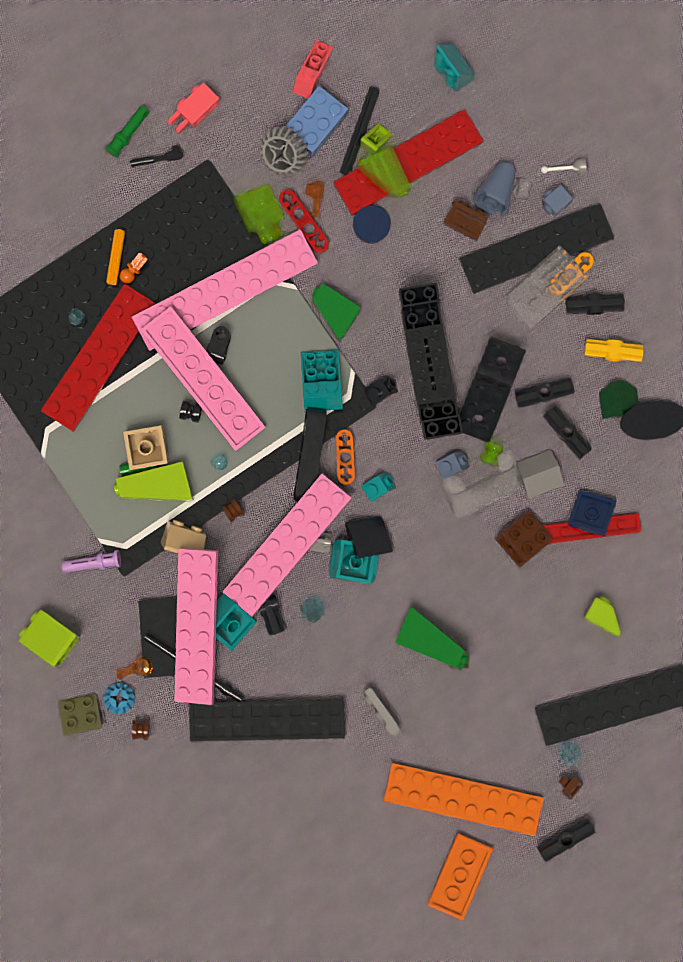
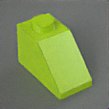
M602 596L600 598L595 597L583 619L619 637L621 632L613 606L609 605L610 601Z

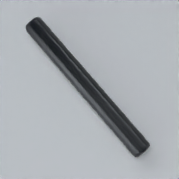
M370 87L340 168L342 175H347L352 171L361 145V139L365 134L380 92L375 87Z

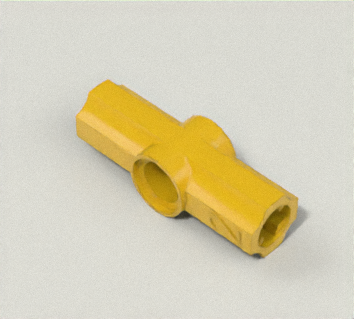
M586 339L584 356L599 357L614 362H620L621 360L642 362L644 345L627 344L620 340L601 341Z

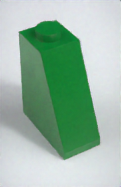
M322 283L320 287L316 286L311 295L313 296L312 302L336 339L341 342L361 312V307Z

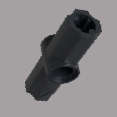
M601 293L566 297V314L587 313V315H600L604 312L624 311L623 294L603 295Z
M569 377L551 383H543L533 388L515 392L514 394L520 409L538 403H546L553 399L574 394L575 392ZM545 388L549 391L550 395L544 398L540 395L539 391Z
M556 406L552 407L542 416L558 434L559 439L570 448L579 460L592 450L578 433L576 427L566 419ZM564 428H569L572 431L571 437L563 435L562 431Z
M272 594L259 609L261 617L264 618L269 636L285 631L275 595Z
M586 818L571 828L560 832L554 838L538 846L537 849L543 860L547 862L596 832ZM564 835L571 837V843L567 846L561 843V838Z

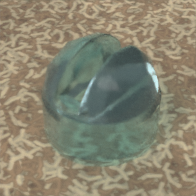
M73 308L68 315L70 323L73 325L80 324L84 320L85 314L80 309Z
M224 454L212 460V466L216 470L225 469L227 460Z

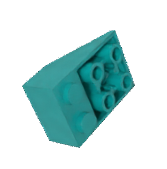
M453 44L436 46L434 67L439 74L442 73L446 78L444 81L450 89L453 88L457 92L474 80V72Z
M339 350L301 352L304 411L306 412L307 408L321 410L343 409Z

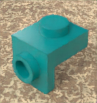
M387 472L377 475L361 486L370 502H374L396 488L393 478Z

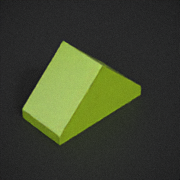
M377 123L362 137L361 147L374 157H377L393 133Z

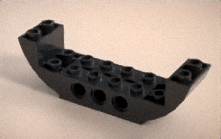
M437 282L400 288L399 299L404 336L424 440L463 434L460 415H458L442 325Z

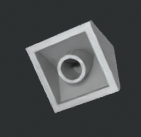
M551 450L515 463L528 499L564 486L559 464Z

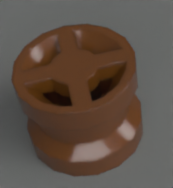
M232 499L230 504L221 507L231 523L235 521L236 517L244 515L235 499Z
M133 720V740L138 738L149 740V721L139 723Z

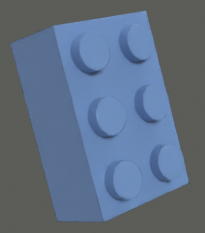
M318 86L286 127L287 129L293 127L294 133L299 132L298 136L300 138L304 137L303 144H308L305 150L309 151L308 154L311 157H314L348 116V108Z

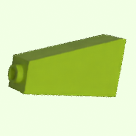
M183 461L116 478L117 484H113L116 496L120 495L121 499L193 501Z

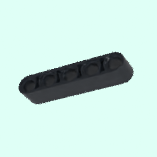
M306 409L294 488V501H299L318 478L327 416L326 410Z

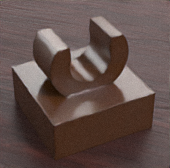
M563 776L559 780V783L565 787L561 792L570 800L583 786L575 777L569 781Z

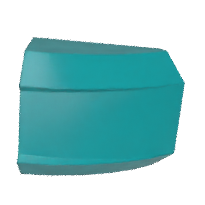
M335 540L332 546L328 570L329 576L333 579L373 584L377 575L379 555L355 559L351 541Z

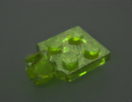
M269 184L233 198L248 233L256 232L263 244H269L270 240L274 242L282 236L278 222L282 221L284 217Z

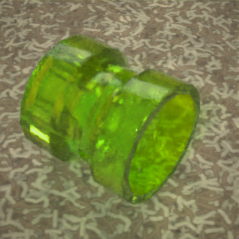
M485 442L484 449L486 451L481 454L479 460L493 466H498V455L502 454L504 448L491 442Z

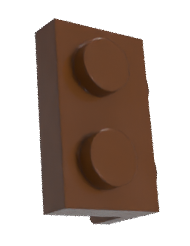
M454 201L443 224L477 242L488 220L486 214L478 209L474 211L468 208L469 205L463 201Z

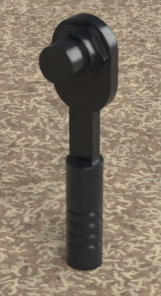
M174 145L171 152L161 156L130 160L131 167H136L163 160H180L183 158V152L180 150L179 145Z

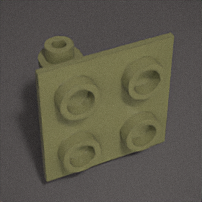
M96 693L58 702L63 736L81 734L82 732L98 730L103 727Z

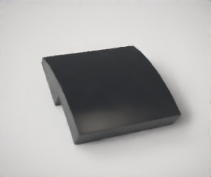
M381 516L345 522L348 541H352L355 559L393 552L391 541Z

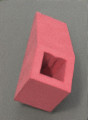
M318 40L315 41L296 77L292 93L307 99L312 95L331 55L332 46Z

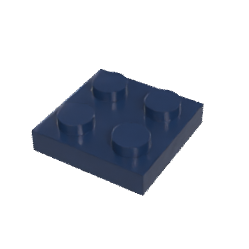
M579 490L568 526L605 537L617 501Z

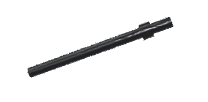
M149 633L145 635L143 640L176 661V651ZM215 678L214 686L220 690V693L230 696L237 702L242 701L244 696L233 690L232 686L228 683L224 684Z

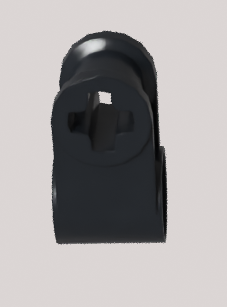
M224 326L214 329L206 352L213 361L221 365L224 364L231 340V334ZM224 332L226 338L220 340L217 335Z

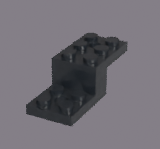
M490 336L460 412L464 434L490 443L526 353L525 349ZM498 357H504L507 363L505 365H500L497 363L496 359ZM481 415L484 421L476 422L474 416Z

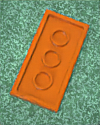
M457 833L427 905L463 921L494 848Z

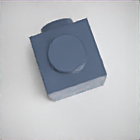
M560 185L554 191L550 189L543 196L545 199L542 204L544 205L543 209L548 215L552 214L556 217L572 203L573 198Z

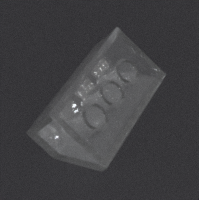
M559 245L511 288L503 298L527 325L533 329L585 283L589 277Z

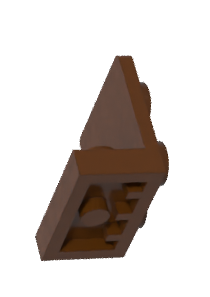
M527 511L496 537L495 540L516 565L521 568L547 546L553 538L532 513Z

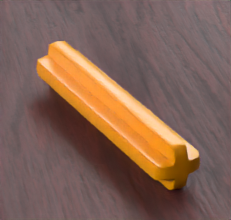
M115 229L106 280L109 285H116L125 237V232L121 229Z

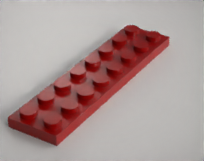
M464 109L336 180L333 184L351 216H353L366 206L375 204L483 143V140Z
M124 284L41 409V412L74 432L139 333L131 317L154 306L156 303Z

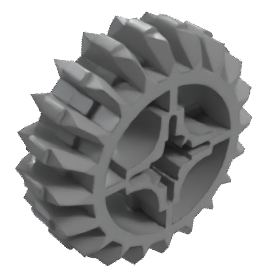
M285 125L281 128L276 126L269 129L262 136V140L259 143L261 147L258 151L262 153L260 159L265 160L263 165L269 166L268 171L274 170V175L280 173L281 177L286 175L289 177L297 174L305 167V163L308 160L306 156L309 151L305 150L308 144H303L304 137L300 138L298 136L299 132L294 133L293 127L287 129Z

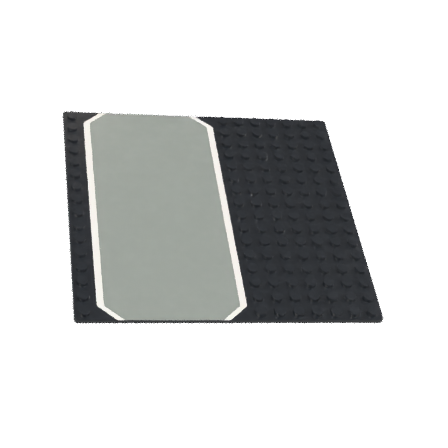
M209 160L204 161L0 297V393L106 552L114 553L115 550H119L121 567L117 568L123 576L129 575L165 551L161 540L168 521L178 520L189 528L192 525L200 527L223 512L221 508L223 505L230 504L232 499L238 502L299 461L306 413L303 400L301 352L339 350L289 278L190 330L205 350L210 343L215 328L224 326L231 334L224 364L216 363V365L266 427L235 451L203 410L199 423L192 422L190 419H179L183 400L193 405L197 402L155 348L150 351L148 350L140 333H138L74 432L41 412V409L124 284L157 304L268 246ZM115 229L124 230L125 237L116 285H109L106 280ZM140 252L146 255L148 260L140 269V273H134L135 278L131 283H123L120 280V272L125 268H129L127 263H131ZM224 332L217 335L220 340L226 338ZM340 351L339 363L343 409L326 410L327 416L323 444L336 436L339 431L345 430L376 409V405L373 406L366 395L365 387ZM162 425L166 439L168 464L158 465L156 468L183 461L193 501L121 499L120 495L116 496L113 484H117L116 478L122 477L119 465L128 463L123 432Z

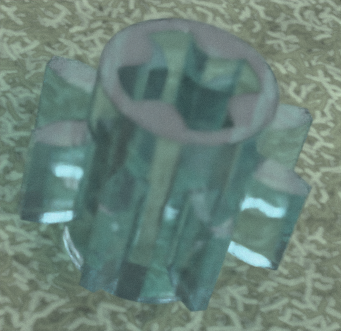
M315 598L307 599L304 605H301L302 618H307L309 622L320 620L321 615H325L323 602H319Z
M572 743L569 748L562 745L563 752L557 753L562 755V759L559 762L565 761L566 767H569L570 763L577 766L576 760L582 759L577 753L580 751V748L573 749ZM572 750L574 758H571L570 761H568V757L565 756V753H569V751Z

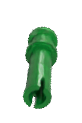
M140 105L120 132L115 133L111 143L104 147L106 152L114 158L119 157L118 154L124 146L129 144L132 134L149 115L150 112L145 107Z

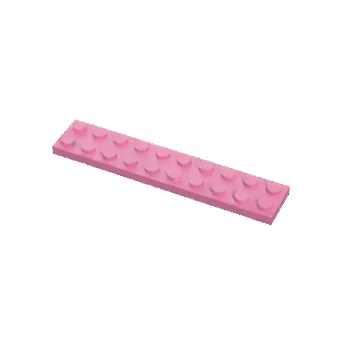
M300 229L131 318L150 351L154 347L140 330L170 306L188 329L191 330L314 266L318 262Z

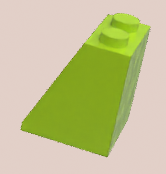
M36 611L30 618L32 622L29 627H24L20 632L19 637L21 638L19 642L51 666L59 668L80 636L45 611Z

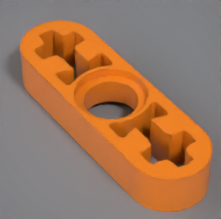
M341 430L336 435L337 476L340 484L348 486L355 479L353 435L349 430ZM342 434L350 437V440H347V447L351 446V450H339V447H343V441L339 440ZM344 452L351 455V460L348 463H343L340 460V455ZM352 465V469L348 468V475H352V478H349L348 482H344V478H341V475H344V468L340 469V466L347 467Z

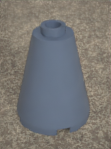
M510 162L498 163L474 193L472 200L477 202L476 206L488 214L494 215L496 212L500 213V216H504L509 210L516 171Z

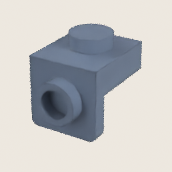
M462 451L455 452L435 462L443 480L469 469L468 459Z

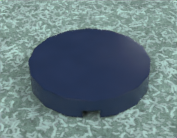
M363 207L355 214L353 230L361 241L368 244L378 243L389 233V216L380 207Z

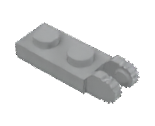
M369 687L364 691L366 694L364 699L369 706L372 704L377 709L375 714L381 722L385 720L386 730L392 736L397 735L399 728L372 688Z

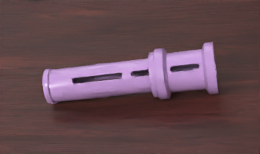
M119 550L108 554L99 553L95 557L62 561L64 574L93 568L105 570L106 567H121Z

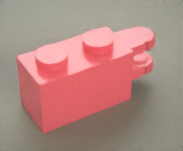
M205 83L195 86L191 91L192 94L187 99L183 98L177 104V111L169 118L168 123L170 125L174 124L180 117L184 119L176 128L178 133H181L188 125L194 129L220 104V98Z

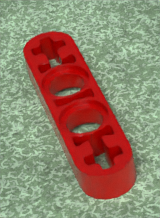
M291 190L282 191L279 195V202L298 230L301 229L313 251L318 254L325 253L328 250L329 243L323 232L295 193ZM284 195H287L288 197L292 196L291 202L295 206L291 208V205L287 201L283 202ZM295 210H302L304 216L301 219H296L293 216ZM306 225H313L315 231L312 234H306L304 232ZM317 233L320 234L317 236L318 240L320 242H325L323 244V249H321L320 247L316 248L317 242L315 239L310 241V239L315 237Z

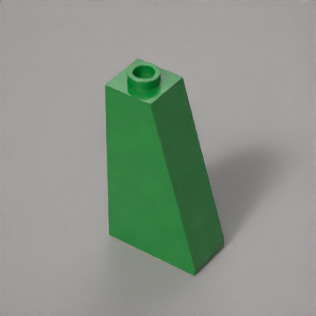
M410 607L395 643L462 671L463 667L465 668L468 664L469 653L420 612Z

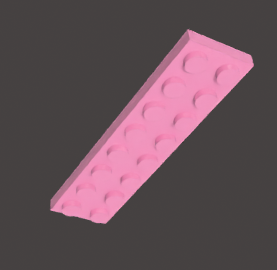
M171 306L140 330L235 451L266 428Z
M321 474L223 590V593L253 617L352 498L325 475Z
M178 549L174 700L176 702L208 705L214 703L218 550Z

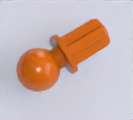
M140 252L131 263H127L129 268H125L120 272V280L123 283H131L135 278L134 273H140V269L148 260L146 255Z

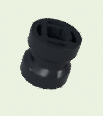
M183 400L179 419H190L192 422L199 423L202 408L198 403L193 405Z

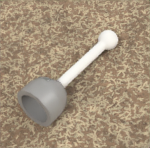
M586 158L578 159L570 166L541 167V172L545 174L548 171L573 169L578 174H587Z

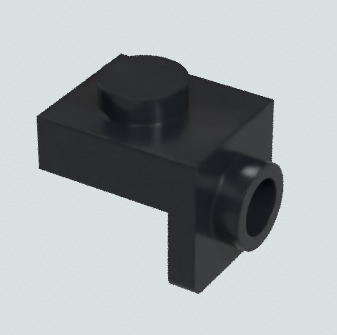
M389 376L380 378L364 389L373 406L398 392L396 383Z

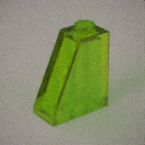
M392 146L357 161L358 169L393 199L396 197L401 199L411 191V186Z

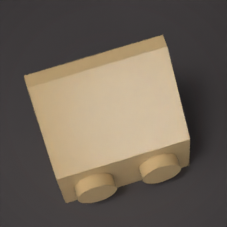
M162 425L123 432L130 470L168 464L166 439Z
M168 521L161 544L165 550L178 553L179 548L204 549L206 534L202 532L203 529L192 525L189 528L184 526V523L181 521Z

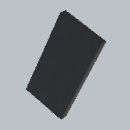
M177 598L138 601L144 678L175 676L176 661L143 640V638L149 633L176 651Z

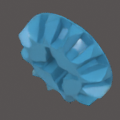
M113 684L107 688L104 694V704L112 713H126L134 705V692L126 684ZM121 690V696L127 699V701H120L117 707V701L111 698V696H118Z

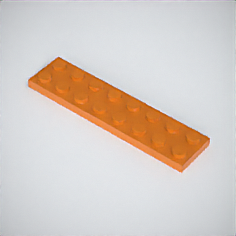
M392 763L383 801L535 836L544 798Z

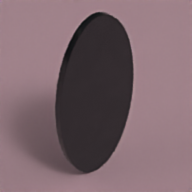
M668 401L646 402L628 410L621 418L620 427L626 435L639 440L665 438L678 432L683 427V407Z

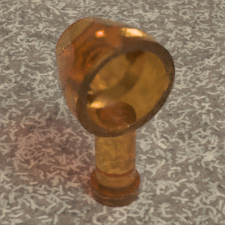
M313 182L306 186V196L313 199L311 217L320 218L319 212L324 195V182Z
M140 657L134 661L131 667L116 670L118 679L134 673L138 676H147L151 673L153 665L150 659ZM139 663L142 666L141 670L137 667Z

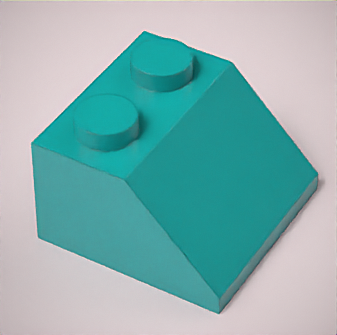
M223 593L217 600L216 638L232 651L257 622Z

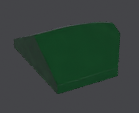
M625 381L611 382L599 393L602 419L623 417L628 410L639 405L637 388Z

